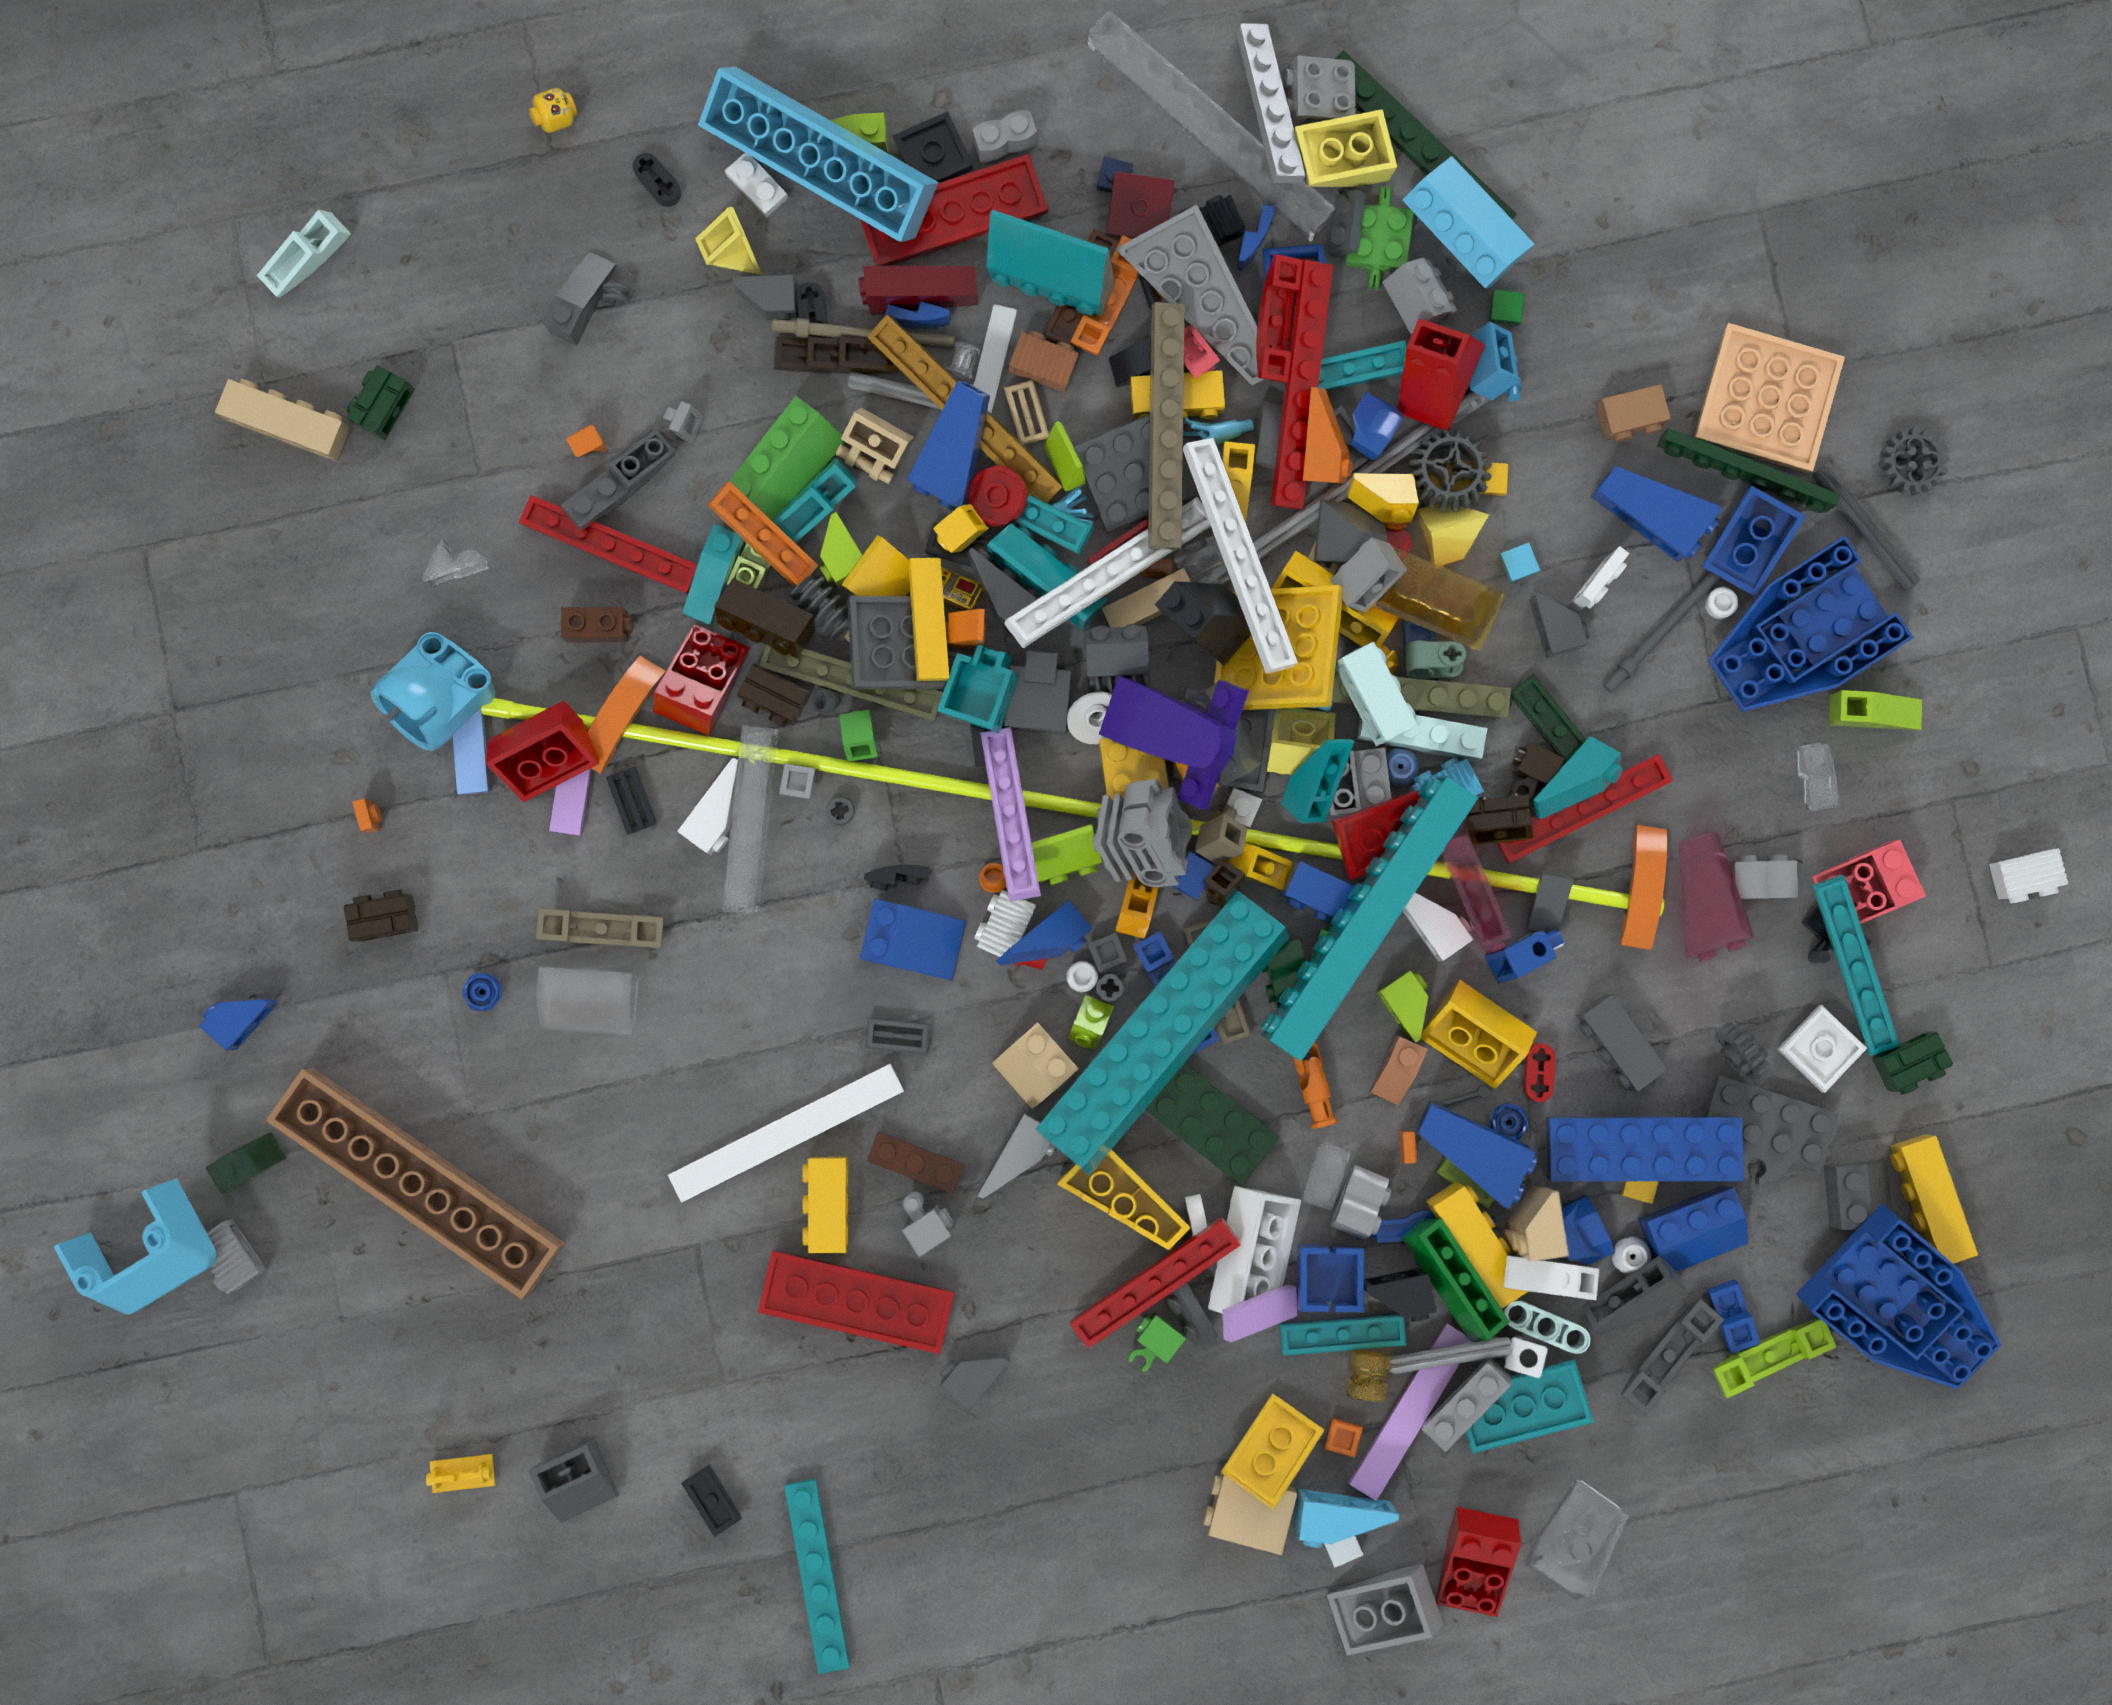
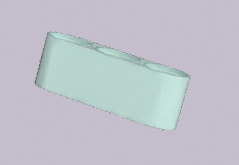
M1516 1299L1502 1309L1510 1321L1507 1325L1565 1351L1580 1354L1590 1346V1334L1585 1328L1528 1302ZM1519 1305L1522 1308V1315L1518 1320L1511 1321L1508 1315L1509 1310L1513 1306ZM1543 1318H1549L1551 1322L1549 1330L1545 1333H1539L1537 1328L1539 1321ZM1572 1330H1578L1580 1336L1578 1342L1574 1345H1568L1567 1335Z

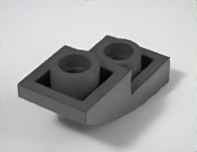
M1263 401L1259 406L1258 433L1253 439V444L1255 445L1253 465L1275 470L1283 405Z

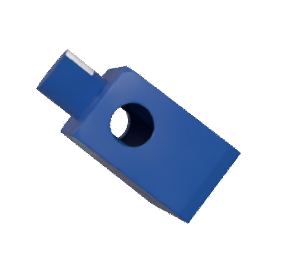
M1554 929L1546 934L1543 930L1525 935L1484 957L1497 983H1502L1520 978L1556 958L1554 950L1563 946L1564 942L1557 930Z

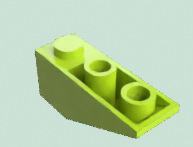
M1841 690L1829 695L1828 725L1921 730L1922 699L1877 692Z

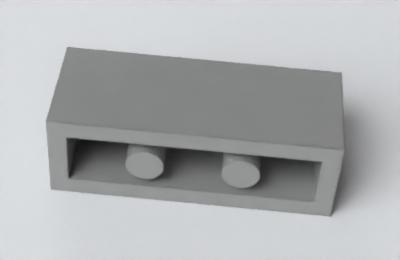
M1492 1358L1485 1359L1425 1420L1422 1430L1446 1452L1511 1386L1512 1377Z

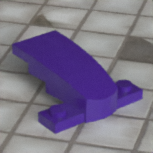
M1118 676L1099 735L1141 752L1189 765L1177 798L1199 809L1207 810L1220 772H1223L1233 755L1237 735L1236 727L1249 691L1229 682L1218 680L1206 714L1187 702L1177 700L1157 689L1149 688L1129 678Z

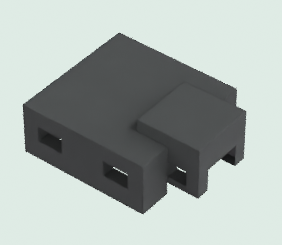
M1027 651L1025 667L1010 665V670H1013L1020 676L1005 715V728L1011 727V730L1066 734L1071 671L1056 670L1058 653Z

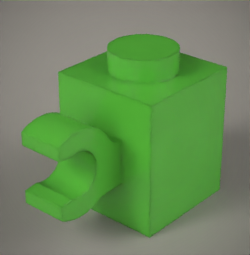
M1156 1312L1151 1317L1145 1315L1135 1329L1139 1332L1136 1336L1137 1341L1145 1347L1133 1349L1128 1355V1361L1132 1362L1138 1355L1144 1356L1146 1361L1142 1365L1141 1371L1145 1373L1150 1369L1155 1356L1168 1363L1186 1337Z

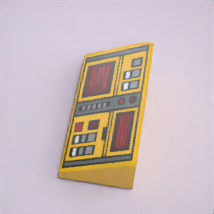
M941 567L943 601L965 611L975 609L982 592L980 584Z

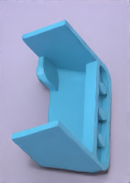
M178 1179L159 1184L141 1192L156 1219L143 1232V1242L149 1255L115 1276L91 1232L54 1246L76 1290L81 1295L123 1314H132L145 1308L214 1265L216 1250Z

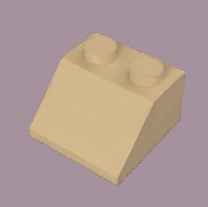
M1038 1022L992 1062L995 1068L1032 1109L1079 1070Z

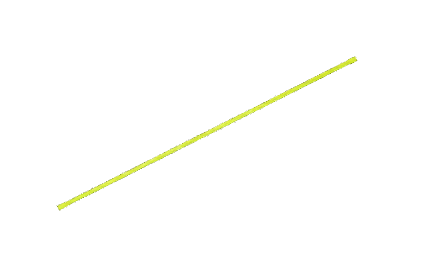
M494 698L492 702L481 707L482 715L505 719L527 720L547 708L517 704L513 701ZM577 714L583 720L588 731L595 717ZM634 723L629 725L622 736L992 800L989 784L856 761L848 762L844 759ZM1022 790L1025 806L1092 818H1097V811L1101 808V803ZM1190 819L1193 825L1191 835L1198 836L1200 826L1206 823V821ZM1247 829L1245 844L1343 860L1338 844ZM1439 861L1434 863L1427 874L1529 893L1536 892L1539 882L1538 878ZM1572 884L1568 899L1627 909L1629 894ZM1664 898L1662 899L1660 916L1664 910Z

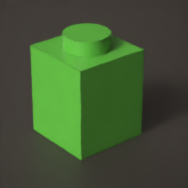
M855 710L839 715L843 747L847 761L878 757L870 710Z

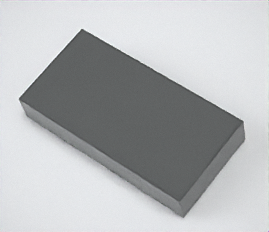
M1547 870L1541 871L1526 923L1527 929L1543 930L1545 933L1554 929L1559 931L1574 881L1572 875Z

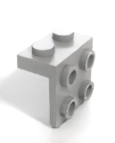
M1297 55L1292 63L1285 68L1282 84L1283 87H1286V100L1293 128L1302 125L1307 118L1331 120L1355 115V65L1352 61Z

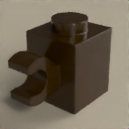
M1532 742L1525 745L1524 748L1519 747L1512 760V764H1515L1512 773L1524 779L1518 780L1511 785L1510 794L1516 793L1518 787L1523 786L1526 788L1527 794H1529V800H1531L1535 795L1536 785L1545 788L1558 773L1565 758Z

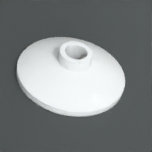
M1089 693L1073 703L1067 714V725L1070 733L1077 740L1086 744H1099L1100 739H1107L1099 735V731L1112 696L1111 693Z

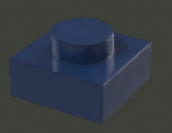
M1104 157L1097 182V190L1111 193L1114 172L1131 174L1133 164Z

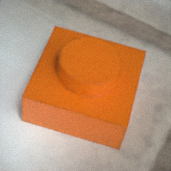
M365 798L352 801L360 831L365 833L380 831L379 822L382 821V815L378 805L374 804L372 800Z

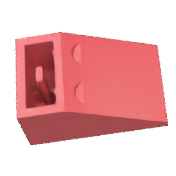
M1900 839L1888 841L1812 876L1814 884L1839 875L1845 876L1860 924L1926 897Z

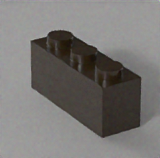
M734 578L714 605L717 622L723 628L729 631H738L755 643L762 642L772 647L781 655L788 654L798 658L815 632L813 614Z

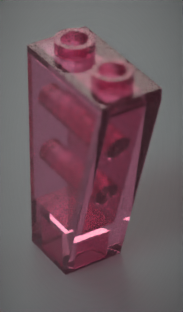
M1706 832L1680 842L1679 855L1686 957L1698 958L1699 962H1703L1717 957L1716 951L1727 948L1728 952L1746 947L1745 941L1755 937L1718 833Z
M1468 833L1450 840L1441 853V857L1479 950L1486 948L1488 953L1508 946L1506 940L1512 938Z

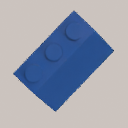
M1726 1185L1719 1186L1638 1219L1653 1258L1655 1259L1660 1256L1677 1272L1749 1244L1746 1216L1735 1189Z

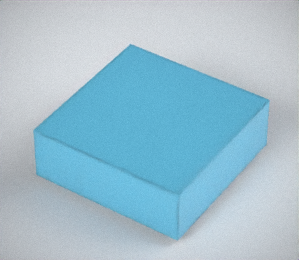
M1530 543L1505 551L1499 555L1510 583L1540 571Z

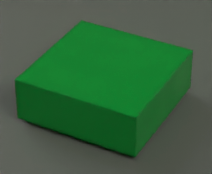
M1494 289L1492 292L1489 322L1520 325L1524 293Z

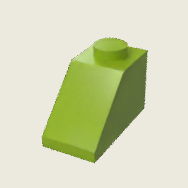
M837 512L830 516L820 554L824 565L819 568L828 583L834 580L839 588L858 563L862 554Z
M1405 971L1376 991V993L1409 1041L1416 1043L1421 1040L1428 1002V995L1425 989L1428 986L1419 973L1413 974L1411 971Z

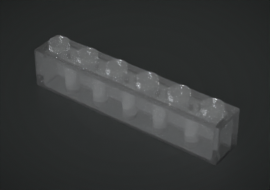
M742 725L722 911L755 914L759 910L778 729Z

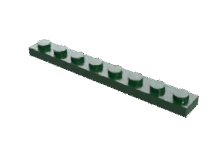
M1343 50L1335 58L1350 60L1355 65V108L1361 113L1383 109L1391 142L1426 175L1453 156L1512 220L1516 217L1517 213L1349 54Z

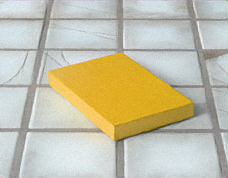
M1272 1393L1221 1470V1473L1273 1510L1321 1437L1324 1429Z

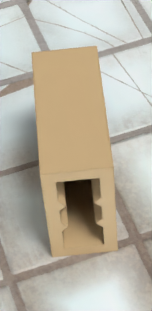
M1222 1473L1220 1476L1215 1475L1211 1487V1494L1215 1495L1212 1507H1206L1203 1518V1525L1207 1526L1208 1536L1282 1555L1298 1494L1295 1488L1289 1486L1276 1507L1272 1510Z

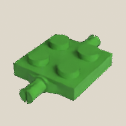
M1385 186L1380 187L1378 204L1364 205L1358 253L1349 254L1346 259V266L1359 267L1369 271L1367 289L1372 290L1374 278L1376 279L1374 290H1379L1381 273L1396 271L1408 261L1414 212L1411 209L1396 208L1390 205L1393 191L1391 187H1387L1386 198H1384Z

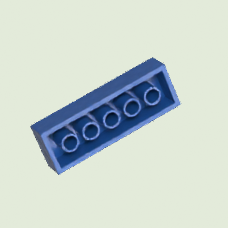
M1546 1117L1547 1173L1550 1181H1744L1741 1117Z

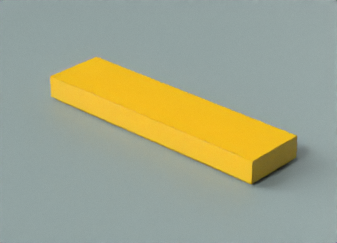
M910 558L908 560L916 678L917 681H947L949 679L941 561L940 558Z

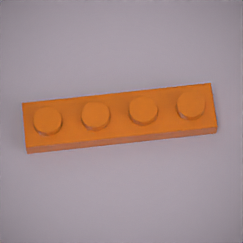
M730 481L725 482L708 502L707 506L793 587H796L801 581L810 576L817 568L818 564Z

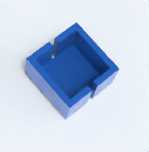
M1297 1244V1308L1301 1312H1329V1305L1326 1302H1331V1308L1335 1312H1364V1248L1360 1245H1331V1251H1329L1326 1245Z

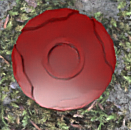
M994 465L976 474L970 483L967 497L968 503L972 505L986 525L1003 527L1018 520L1025 511L1028 501V490L1022 476L1010 467Z

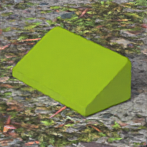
M1055 422L1045 442L1044 449L1063 489L1070 491L1086 484V477L1083 465L1062 422Z

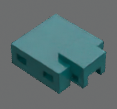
M980 644L977 645L973 658L957 653L937 711L945 716L1000 733L1020 676L1013 670H1009L1012 657L1005 652H998Z

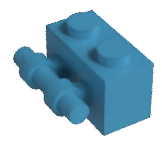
M1489 322L1471 335L1485 344V347L1470 380V390L1490 400H1494L1505 392L1507 393L1508 400L1515 402L1520 399L1519 391L1522 386L1517 372L1518 360L1514 353L1512 333Z

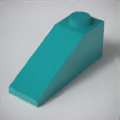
M716 524L713 525L702 550L682 614L710 626L712 625L716 615L714 605L728 586L727 582L737 557L741 556L746 542L737 533Z
M1590 736L1534 799L1535 816L1543 819L1603 792L1610 783H1615L1622 774L1621 753Z
M1352 739L1326 740L1289 778L1281 804L1300 823L1326 821L1354 744Z

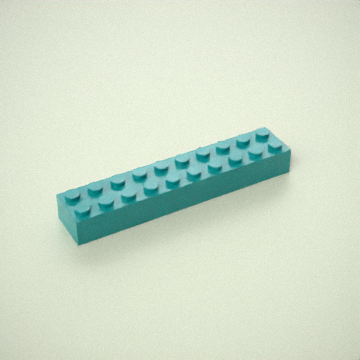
M1448 776L1433 778L1432 781L1428 779L1422 785L1417 794L1420 796V799L1414 807L1410 805L1405 810L1400 819L1403 824L1397 833L1392 831L1383 844V847L1386 849L1381 857H1375L1370 862L1365 871L1368 876L1362 884L1357 883L1348 896L1351 901L1346 909H1340L1331 921L1333 928L1327 936L1323 934L1313 948L1316 953L1311 961L1308 962L1306 960L1303 962L1296 973L1298 980L1292 988L1288 986L1278 1000L1281 1005L1276 1013L1270 1012L1263 1021L1261 1028L1264 1030L1261 1036L1297 1060H1303L1478 800L1477 796Z
M1237 891L1042 1120L1036 1130L1090 1176L1290 937L1286 927L1241 892Z

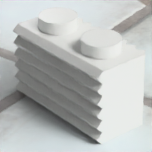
M2051 849L1989 864L1998 900L2009 898V902L2012 904L2029 900V893L2039 892L2040 897L2059 893L2058 887L2068 884L2060 850Z
M1003 890L1000 896L994 894L987 908V911L992 913L988 923L981 922L974 939L979 941L977 947L1001 957L1010 947L1022 939L1036 905L1024 899L1010 902L1008 892Z

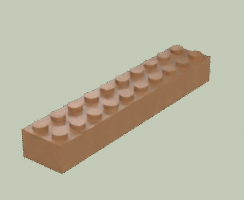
M305 1068L299 1072L266 1119L269 1124L521 1300L532 1294L566 1245L562 1240L315 1068Z

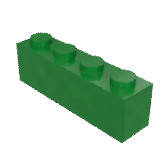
M1442 1218L1423 1219L1401 1237L1422 1270L1429 1274L1430 1282L1469 1341H1489L1510 1323Z

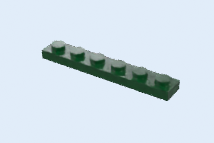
M1668 428L1660 436L1657 447L1664 449V453L1669 456L1688 458L1693 460L1692 463L1697 467L1704 469L1711 467L1721 471V475L1725 478L1738 480L1739 478L1747 481L1749 485L1760 491L1770 490L1777 493L1780 499L1788 502L1798 501L1805 504L1808 510L1816 513L1828 512L1837 505L1840 497L1838 493L1671 428Z

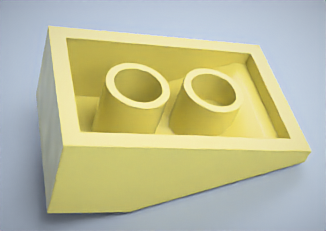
M1383 109L1295 126L1294 128L1309 187H1361L1390 180L1397 168Z

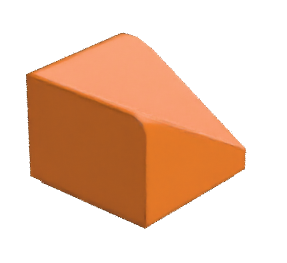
M589 425L566 439L577 458L590 451H608L606 444L594 425Z

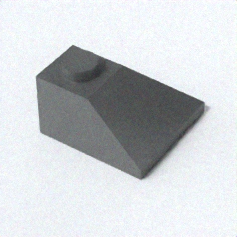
M1320 500L1314 561L1343 565L1371 537L1387 542L1388 535L1384 522L1379 521L1357 504Z

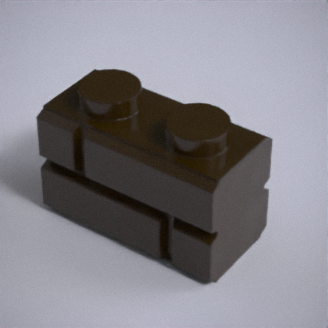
M753 663L737 693V697L743 700L742 707L756 714L761 709L770 714L768 720L785 728L787 723L792 726L796 725L810 697V692Z
M1511 793L1506 797L1493 799L1479 797L1467 814L1471 846L1534 839L1529 794Z
M399 889L383 892L384 898L372 900V895L354 897L352 904L344 905L350 942H362L417 932L418 923L413 896L403 894L402 890Z

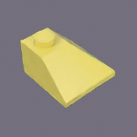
M1299 708L1275 709L1267 772L1293 775L1326 740L1334 739L1336 713Z

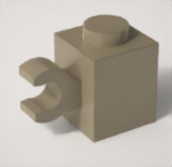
M1226 804L1223 813L1215 810L1212 820L1200 826L1195 851L1216 865L1223 858L1228 861L1243 852L1247 827L1235 820L1237 810Z

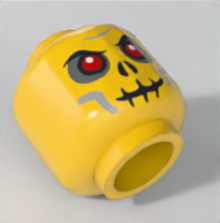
M553 88L534 95L533 107L529 108L530 117L534 125H540L547 133H553L570 127L574 117L577 116L576 107L571 95L568 92L564 93L559 88Z

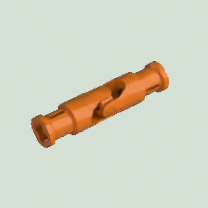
M1315 1040L1309 1049L1311 1058L1299 1061L1293 1057L1296 1071L1299 1074V1083L1304 1103L1308 1104L1313 1121L1310 1124L1311 1129L1333 1125L1338 1122L1337 1117L1333 1116L1329 1101L1331 1093L1326 1075L1323 1072L1317 1040Z

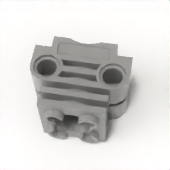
M1157 779L1144 780L1128 784L1125 789L1124 799L1121 793L1114 795L1113 802L1109 795H1103L1101 808L1097 811L1098 828L1097 833L1093 835V846L1095 851L1099 852L1105 869L1110 871L1115 882L1122 880V873L1127 881L1133 880L1135 872L1141 883L1150 887L1179 885L1180 880L1178 876L1186 875L1188 863L1186 859V846L1191 838L1193 825L1188 815L1179 807L1178 795L1174 787L1162 789Z

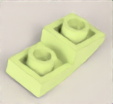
M746 543L741 556L737 557L727 584L729 585L734 578L759 590L771 565Z

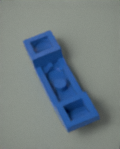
M1160 931L1133 945L1151 982L1156 987L1177 963ZM1214 1028L1192 1054L1220 1040Z

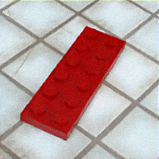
M1026 154L938 183L914 239L899 242L860 219L875 266H891L988 234L992 210L1028 221L1048 214V208L1030 155Z
M773 1250L758 1313L940 1354L955 1291Z

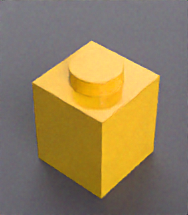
M970 504L959 506L933 529L938 535L937 540L945 550L954 553L963 551L986 532L988 527Z

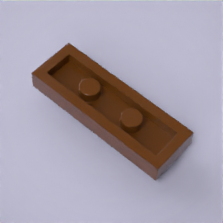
M879 1131L867 1159V1162L951 1194L955 1192L965 1165Z

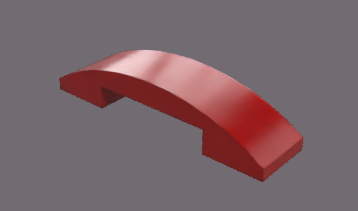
M1278 254L1272 258L1264 284L1257 325L1256 362L1258 378L1289 383L1292 352L1287 351L1294 293L1300 291L1304 262L1302 259Z

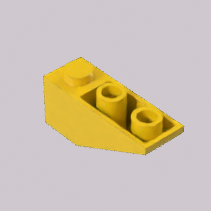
M1224 442L1221 460L1246 523L1255 445Z

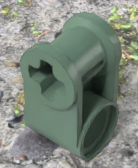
M1417 640L1405 646L1406 674L1408 678L1424 680L1455 679L1462 673L1466 650L1459 642Z

